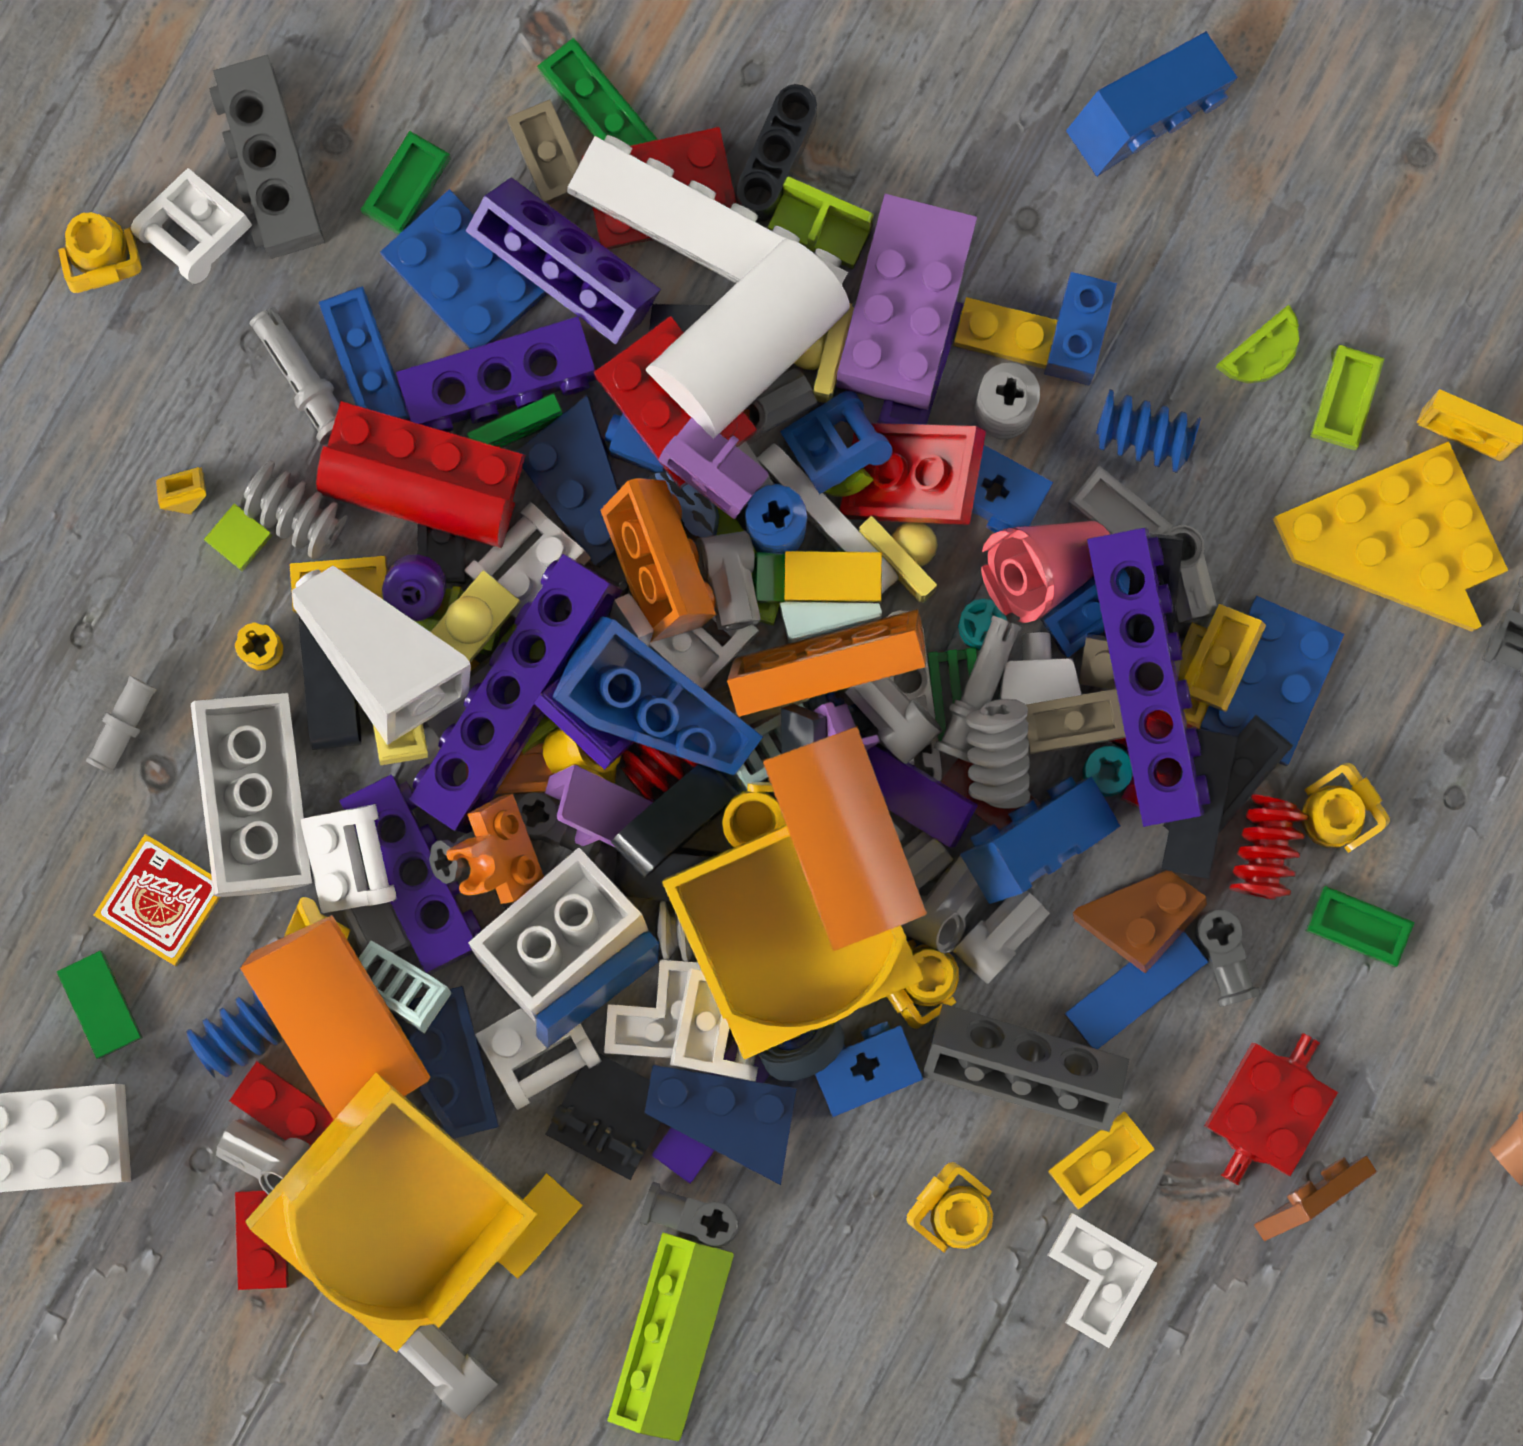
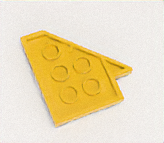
M1449 441L1273 518L1293 563L1471 632L1479 629L1482 625L1466 590L1508 571Z

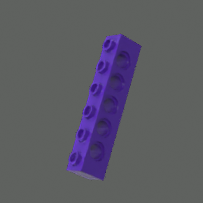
M1144 527L1087 539L1143 827L1204 815L1203 805L1211 804L1206 776H1197L1193 757L1201 756V748L1196 727L1187 728L1184 709L1192 708L1187 680L1178 681L1175 661L1183 660L1178 633H1169L1165 614L1173 612V605L1168 584L1159 585L1156 566L1164 565L1159 537H1150L1149 529ZM1129 567L1139 568L1145 576L1143 589L1134 595H1128L1123 592L1119 584L1120 575ZM1140 614L1147 615L1154 623L1153 636L1143 643L1136 642L1129 634L1130 621ZM1147 662L1158 664L1164 673L1161 686L1153 691L1143 688L1138 681L1139 669ZM1156 710L1166 711L1173 720V729L1165 738L1153 736L1147 727L1148 717ZM1164 758H1173L1182 767V778L1174 786L1163 784L1157 777V765Z
M562 554L559 561H553L546 568L541 578V585L543 586L533 602L529 601L521 608L515 620L517 628L508 642H503L496 648L489 662L491 666L490 671L482 683L479 682L471 688L464 700V707L466 709L456 724H451L443 732L438 742L440 750L431 765H425L418 772L413 781V788L415 790L409 800L454 831L468 834L473 830L467 814L491 801L545 715L534 702L544 690L563 675L573 652L601 616L606 617L614 600L623 591L579 561L565 554ZM564 599H570L572 604L570 616L566 620L558 622L555 616L557 605ZM543 639L546 644V653L539 662L532 663L530 649L536 641ZM517 680L520 685L519 697L513 703L507 704L504 698L505 688L510 682ZM491 721L494 725V736L489 743L482 745L479 740V730L484 723ZM465 761L469 769L468 778L462 785L457 786L453 779V773L456 766Z

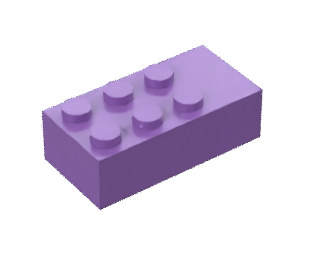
M888 194L884 195L837 372V388L928 410L974 235L976 216Z

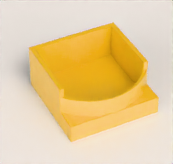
M783 825L673 874L662 881L723 1019H726L744 1060L805 1032L835 1023L861 1007L924 980L901 925L833 951L787 825Z
M376 1072L245 1222L252 1232L311 1280L316 1288L332 1303L350 1313L397 1353L419 1326L434 1324L440 1328L537 1214L517 1193Z

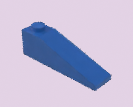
M603 616L597 620L571 655L553 695L554 699L590 727L731 775L737 773L763 738L762 735L614 619Z

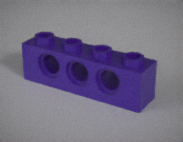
M512 177L484 196L466 229L468 234L615 344L642 323L661 290Z
M579 316L396 372L411 422L445 432L452 431L454 429L452 424L470 418L472 423L486 422L499 416L498 410L513 405H516L517 409H521L544 398L543 396L558 391H562L564 396L580 393L590 387L589 382L597 380L594 376L595 367ZM542 356L553 358L557 362L554 372L548 376L535 375L531 371V366L537 358ZM503 370L511 375L509 385L498 391L488 388L486 386L487 377L494 371ZM458 384L466 389L464 398L459 403L453 405L442 402L440 397L443 389L448 385Z
M391 774L339 801L344 810L376 804L379 819L374 821L388 883L389 885H394L397 897L396 900L390 901L425 973L431 975L473 954L474 952L468 942L478 935L482 929L472 909L463 913L455 895L461 893L458 881L445 884L435 877L429 858L431 847L437 842V839L429 824L427 823L420 827L412 812L413 809L419 806L409 800L413 791L408 782L405 781L398 784L396 778ZM393 817L403 819L406 824L404 837L395 843L385 842L381 835V829L385 821ZM354 824L355 832L358 837L356 825ZM413 860H421L427 865L428 874L426 879L416 886L407 885L402 876L405 865ZM433 903H444L449 909L448 922L439 929L428 928L424 921L425 910Z

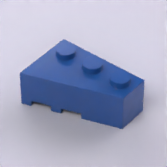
M1206 31L1098 90L1067 128L1066 132L1095 175L1099 176L1130 155L1143 150L1164 133L1168 132L1170 134L1182 128L1200 110L1207 114L1219 107L1228 99L1225 92L1238 77Z
M1069 776L1046 790L1051 798L1037 806L1034 800H1030L1024 806L1011 811L1008 815L1012 822L998 830L994 823L970 837L973 846L960 855L989 904L1026 892L1033 887L1031 882L1046 873L1049 875L1062 867L1061 863L1076 854L1083 853L1121 827L1092 776L1075 782L1072 776Z

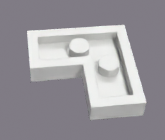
M660 960L656 1008L608 1004L604 1053L671 1058L688 970H701L698 962Z
M1071 1213L1048 1256L1087 1278L1089 1282L1065 1323L1110 1348L1158 1263Z

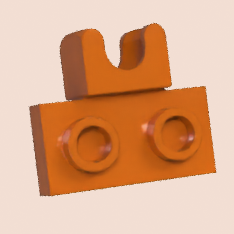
M513 794L499 796L468 813L467 815L476 837L468 838L453 846L446 854L450 861L464 858L470 864V875L459 886L460 892L464 895L481 894L495 888L501 904L515 902L544 878Z

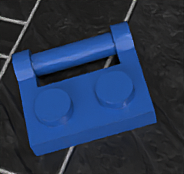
M852 391L840 393L780 431L819 495L829 488L840 484L847 477L869 463L872 465L885 463L891 457L893 450L887 438L883 434L876 432L864 414L863 402ZM840 421L848 423L859 439V442L849 448L846 447L833 427Z

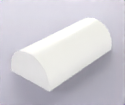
M784 239L646 368V371L714 439L847 313L850 306L847 294L832 271L813 252L796 241Z
M288 693L193 701L191 703V713L214 896L229 897L262 894L311 884L309 855L300 820L304 818Z

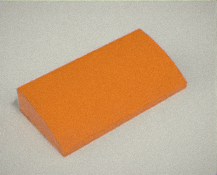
M918 609L734 658L727 682L738 717L926 667L925 643Z
M857 726L763 761L833 951L927 915Z
M332 915L253 951L240 967L333 1120L376 1072L403 1096L429 1081L430 1075Z

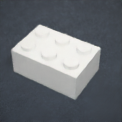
M577 848L468 943L478 961L536 1023L537 1014L634 939L649 930L639 910L580 848Z
M106 1084L0 1093V1193L131 1182L125 1085Z

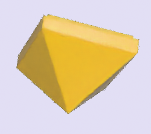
M202 467L156 480L160 509L191 515L206 497Z

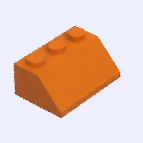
M641 478L628 480L600 511L632 596L654 630L650 643L701 628L716 615L714 610L716 605L715 596L711 586L703 581L698 567L699 555L696 545L692 539L686 536L681 522L682 509L679 500L674 494L670 493L668 485L664 480Z

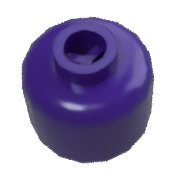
M419 554L406 555L396 560L388 569L382 585L383 600L413 621H423L433 616L441 607L447 589L446 576L440 565L431 558Z

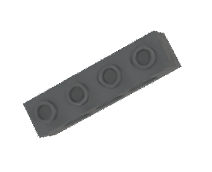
M268 54L213 70L217 86L211 87L209 90L217 115L225 113L230 130L224 131L222 134L230 159L238 157L243 174L235 176L243 203L252 202L256 218L249 221L252 224L250 231L256 248L264 246L270 258L273 259L324 244L325 240L274 67ZM250 106L263 108V114L256 122L245 123L240 120L241 114L246 108ZM273 150L276 152V158L271 165L267 167L253 165L254 158L260 151ZM281 193L290 197L288 205L283 210L272 212L266 209L267 201L273 195Z
M943 1004L932 1035L922 1077L1109 1132L1122 1100L1130 1059Z

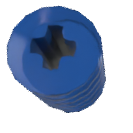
M1109 389L1096 429V434L1099 435V449L1104 451L1114 439L1117 440L1119 456H1123L1129 447L1133 445L1135 446L1136 461L1141 462L1149 451H1153L1155 467L1159 468L1169 456L1172 457V472L1178 473L1185 462L1188 461L1201 417L1197 418L1190 428L1188 427L1187 413L1183 411L1176 416L1173 422H1169V408L1163 405L1153 417L1151 416L1150 401L1144 400L1138 409L1133 411L1131 395L1126 394L1118 405H1114V391Z
M779 484L767 485L759 489L748 501L746 509V531L749 534L754 549L758 553L785 554V551H797L804 541L807 527L806 506L802 498L790 487ZM776 516L779 522H784V527L776 529L775 524L769 522V518Z
M253 989L254 1004L250 1005L241 997L235 999L238 1010L237 1015L234 1016L223 1007L219 1009L222 1025L219 1027L209 1019H204L205 1036L201 1037L191 1029L186 1031L192 1048L214 1078V1070L224 1077L232 1075L233 1070L230 1059L242 1067L249 1064L247 1048L258 1056L265 1053L263 1037L274 1045L281 1043L280 1032Z

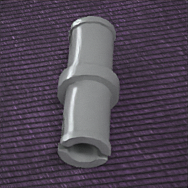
M129 676L128 682L111 714L105 713L102 721L106 724L89 757L86 758V762L113 775L114 768L130 738H136L141 730L137 725L153 693L155 694L156 688Z

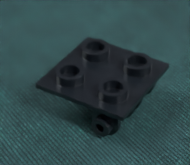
M598 1053L602 1062L590 1069L587 1065L580 1069L562 1104L556 1109L551 1119L552 1123L545 1135L631 1180L662 1122L645 1114L650 1080Z

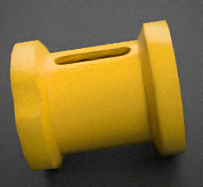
M256 622L245 625L238 631L235 642L237 655L249 667L257 671H266L274 668L283 656L284 646L281 638L268 625H261ZM256 637H260L264 642L269 641L264 645L267 653L262 657H259L255 652H251L254 649L252 640Z

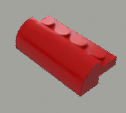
M340 401L328 446L322 447L316 486L317 491L322 493V496L502 548L515 506V502L512 501L526 455Z

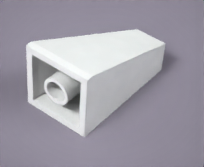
M331 566L323 572L313 570L296 583V588L292 590L294 609L387 745L462 700L469 693L471 664L466 656L335 566Z

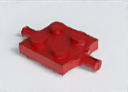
M1302 1033L1290 1057L1277 1056L1257 1043H1251L1204 1127L1223 1137L1230 1147L1235 1150L1224 1172L1221 1174L1222 1177L1239 1186L1252 1161L1266 1163L1281 1173L1291 1176L1338 1094L1337 1091L1318 1081L1310 1070L1306 1068L1320 1042Z

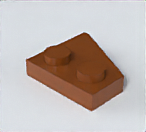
M1166 870L1077 907L1073 912L1075 922L1146 974L1206 907L1207 898L1175 873Z
M1367 1155L1351 1163H1348L1346 1158L1342 1157L1320 1172L1324 1178L1315 1185L1312 1181H1309L1287 1195L1289 1202L1255 1223L1254 1227L1262 1239L1266 1241L1306 1223L1370 1178L1377 1170Z

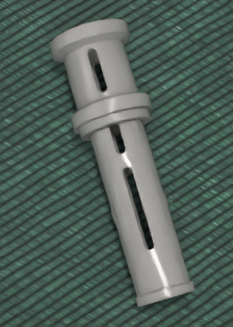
M271 307L268 309V312L265 309L253 317L249 324L262 340L282 374L292 386L296 394L294 404L299 411H305L318 431L316 438L320 444H326L329 442L339 408V403L332 394L335 388L330 381H327L325 378L320 379L304 352L283 323L276 308Z
M992 616V622L961 700H955L954 704L951 703L949 711L952 713L942 741H936L934 745L935 749L970 762L968 760V751L975 746L967 742L968 732L974 729L966 723L967 715L973 711L980 710L986 703L991 702L1017 634L1022 628L996 616Z

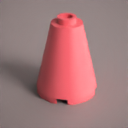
M1082 521L1006 528L992 534L985 542L982 553L988 551V564L981 567L982 578L989 596L1005 615L1013 613L1021 619L1018 622L1027 623L1044 617L1094 576L1087 539L1110 535L1109 531L1096 521Z

